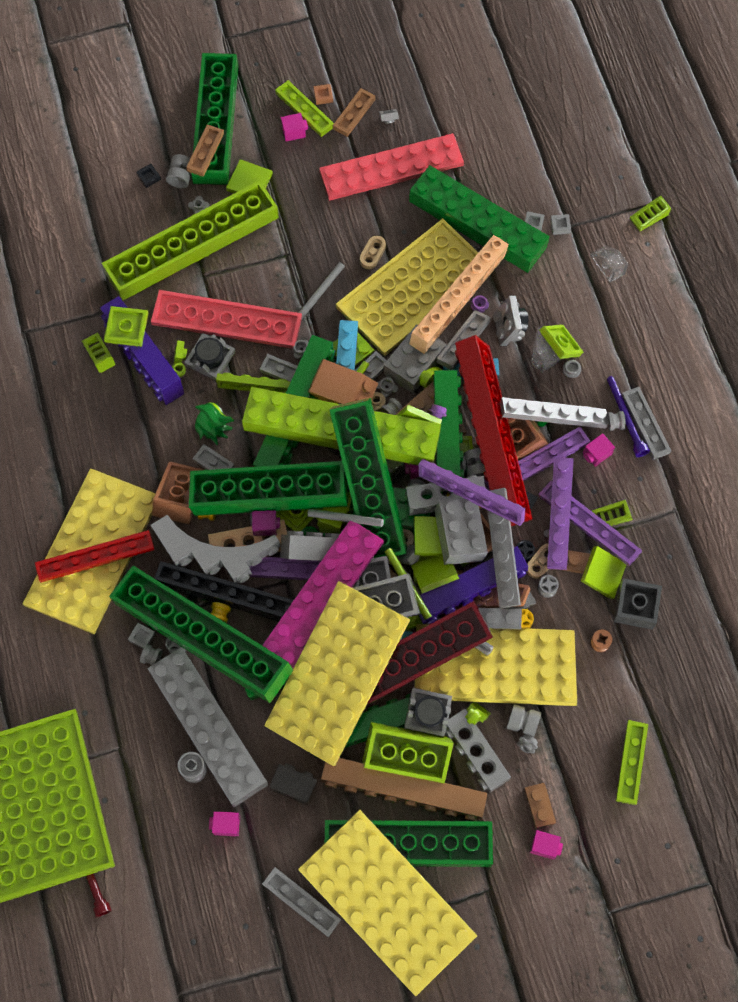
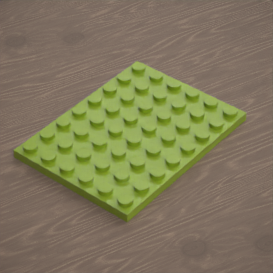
M69 710L1 731L0 903L115 867L77 710Z

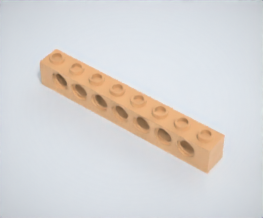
M495 235L490 238L413 330L409 345L423 354L428 351L503 260L509 245Z

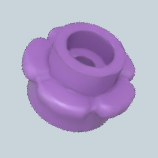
M482 295L476 296L471 301L473 311L477 310L483 313L489 307L487 299Z
M432 404L431 409H429L431 415L441 420L442 417L447 416V409L442 406Z

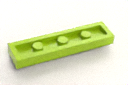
M289 80L275 89L276 95L296 114L301 113L303 120L306 119L307 124L320 137L333 129L334 123Z
M227 372L223 374L217 373L216 378L218 388L250 391L251 387L286 393L290 381L286 379L273 380L268 377L237 376Z
M627 721L615 800L617 802L637 805L648 724Z

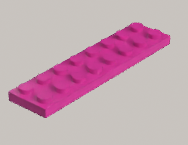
M349 521L262 646L288 661L294 669L338 581L353 588L384 543V540L358 523Z

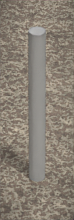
M341 262L337 264L298 312L302 313V319L343 270L344 264Z
M315 509L308 510L309 517L344 522L352 521L358 524L382 527L384 524V520L380 518Z

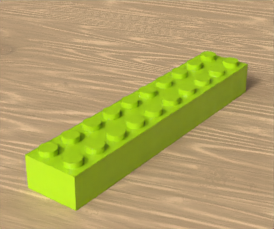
M259 180L102 263L104 272L119 297L124 301L278 219V206Z
M251 387L242 420L244 431L339 449L329 409L332 406L341 404ZM374 411L386 459L419 465L422 459L434 463L441 424Z

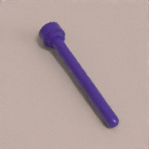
M609 376L607 382L619 410L624 412L625 424L634 442L633 452L635 457L645 456L650 450L647 444L641 441L614 377Z

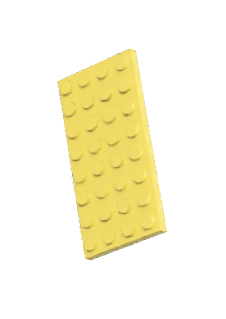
M442 218L337 302L336 308L349 321H358V330L386 356L403 342L416 324L419 325L479 252Z
M90 468L45 559L145 531L152 516L153 499L156 493ZM132 557L41 583L37 575L23 605L95 634L111 602L109 596L120 583Z
M338 581L264 726L328 764L335 766L410 619Z
M417 624L416 632L428 626V624ZM521 628V630L489 629L493 635V638L486 641L493 646V650L489 655H485L474 647L415 679V688L452 696V701L576 706L575 631Z
M361 810L357 811L298 868L304 877L415 997L477 937V934Z

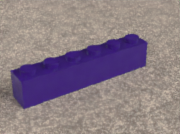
M518 546L514 547L517 578L519 579L527 574L526 571H528L529 566ZM494 558L458 575L459 579L421 594V599L432 617L425 620L420 613L419 617L422 623H433L438 620L437 616L443 613L448 615L456 610L455 607L461 604L465 606L473 602V598L479 595L484 597L491 593V589L497 587Z

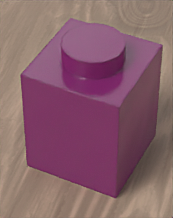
M252 511L253 536H277V529L281 528L280 517L276 515V511Z

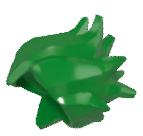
M209 402L195 406L196 409L201 411L195 422V431L198 433L200 440L204 436L207 439L213 440L215 445H218L217 437L227 439L228 436L223 431L233 429V427L226 424L234 422V419L225 416L216 403Z

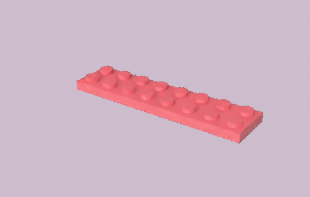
M452 133L320 167L319 172L328 199L331 201L419 178L429 165L442 172L464 166V161L455 136Z
M159 290L151 324L292 349L298 338L302 313Z

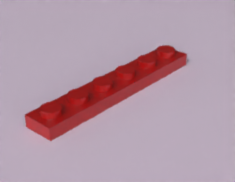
M147 530L35 562V566L41 583L155 549L150 531Z

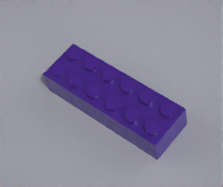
M119 296L100 307L102 312L100 317L105 323L103 324L105 329L111 306L127 308ZM146 332L142 347L117 344L119 347L122 346L127 359L133 361V366L138 374L142 373L146 385L149 388H153L155 391L153 393L159 402L163 401L165 405H168L185 394L180 377Z

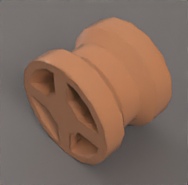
M601 629L596 631L590 642L593 650L600 653L608 650L612 643V635L607 630Z

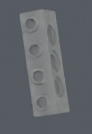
M472 475L466 478L470 482L485 488L483 476ZM432 482L423 485L418 483L411 484L409 487H406L405 493L409 516L433 513L439 501L464 499ZM448 492L450 496L445 497L441 493ZM429 495L431 496V498L424 499L422 496Z
M464 709L449 719L445 734L447 737L453 738L457 744L455 745L456 751L460 756L464 755L468 761L466 763L468 769L472 774L476 773L479 778L477 780L482 790H487L488 793H491L508 782L511 776L477 725L467 722L465 716L468 712ZM460 731H467L470 737L464 740L459 737L458 733ZM478 748L481 751V755L478 757L472 756L470 749ZM483 765L491 766L492 773L485 774L481 767Z

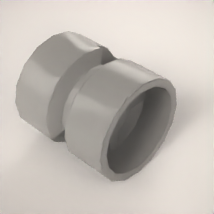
M180 154L172 157L170 169L166 177L168 184L176 188L188 187L191 173L187 172L186 169L190 160L189 157Z
M480 448L466 451L463 456L468 467L466 469L467 477L472 475L483 476L485 480L484 471L486 470L480 460Z
M514 704L506 729L515 732L522 729L524 734L534 737L541 712L536 710L526 712L524 706Z
M187 752L180 757L177 767L179 773L186 781L197 783L204 779L207 774V766L200 754Z

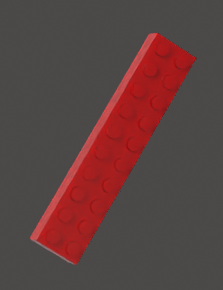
M473 335L455 343V355L461 366L459 367V372L465 383L463 384V389L468 395L469 401H467V406L473 416L471 423L477 433L475 439L481 450L480 460L486 470L484 471V477L489 483L490 489L488 491L505 488L508 500L525 508L524 522L533 518L508 418H504L501 415L500 400L502 394L491 349L483 340Z

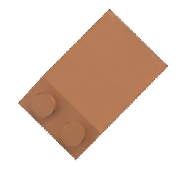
M323 359L308 393L322 401L345 404L366 398H371L372 400L378 383L362 373Z
M508 419L518 461L549 444L535 421Z
M169 462L153 499L152 516L163 518L168 515L172 521L190 524L193 513L189 508L190 471L204 469Z

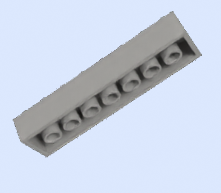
M182 647L147 668L233 808L268 786L266 779Z

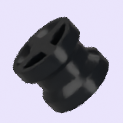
M522 540L516 546H518L520 552L524 553L523 557L526 563H528L534 555L535 547L532 542Z

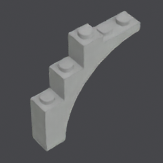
M168 515L151 524L152 529L176 566L184 567L195 558L203 572L207 575L216 574L221 569L220 567L224 566L234 583H243L248 580L252 574L249 567L258 565L264 557L275 554L281 547L276 535L247 546H213L187 535L174 524Z

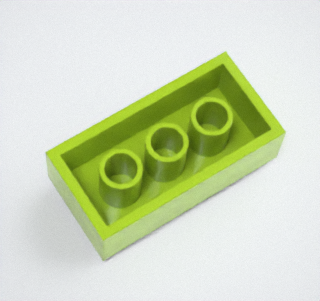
M371 722L362 762L364 768L445 783L454 743L450 737Z

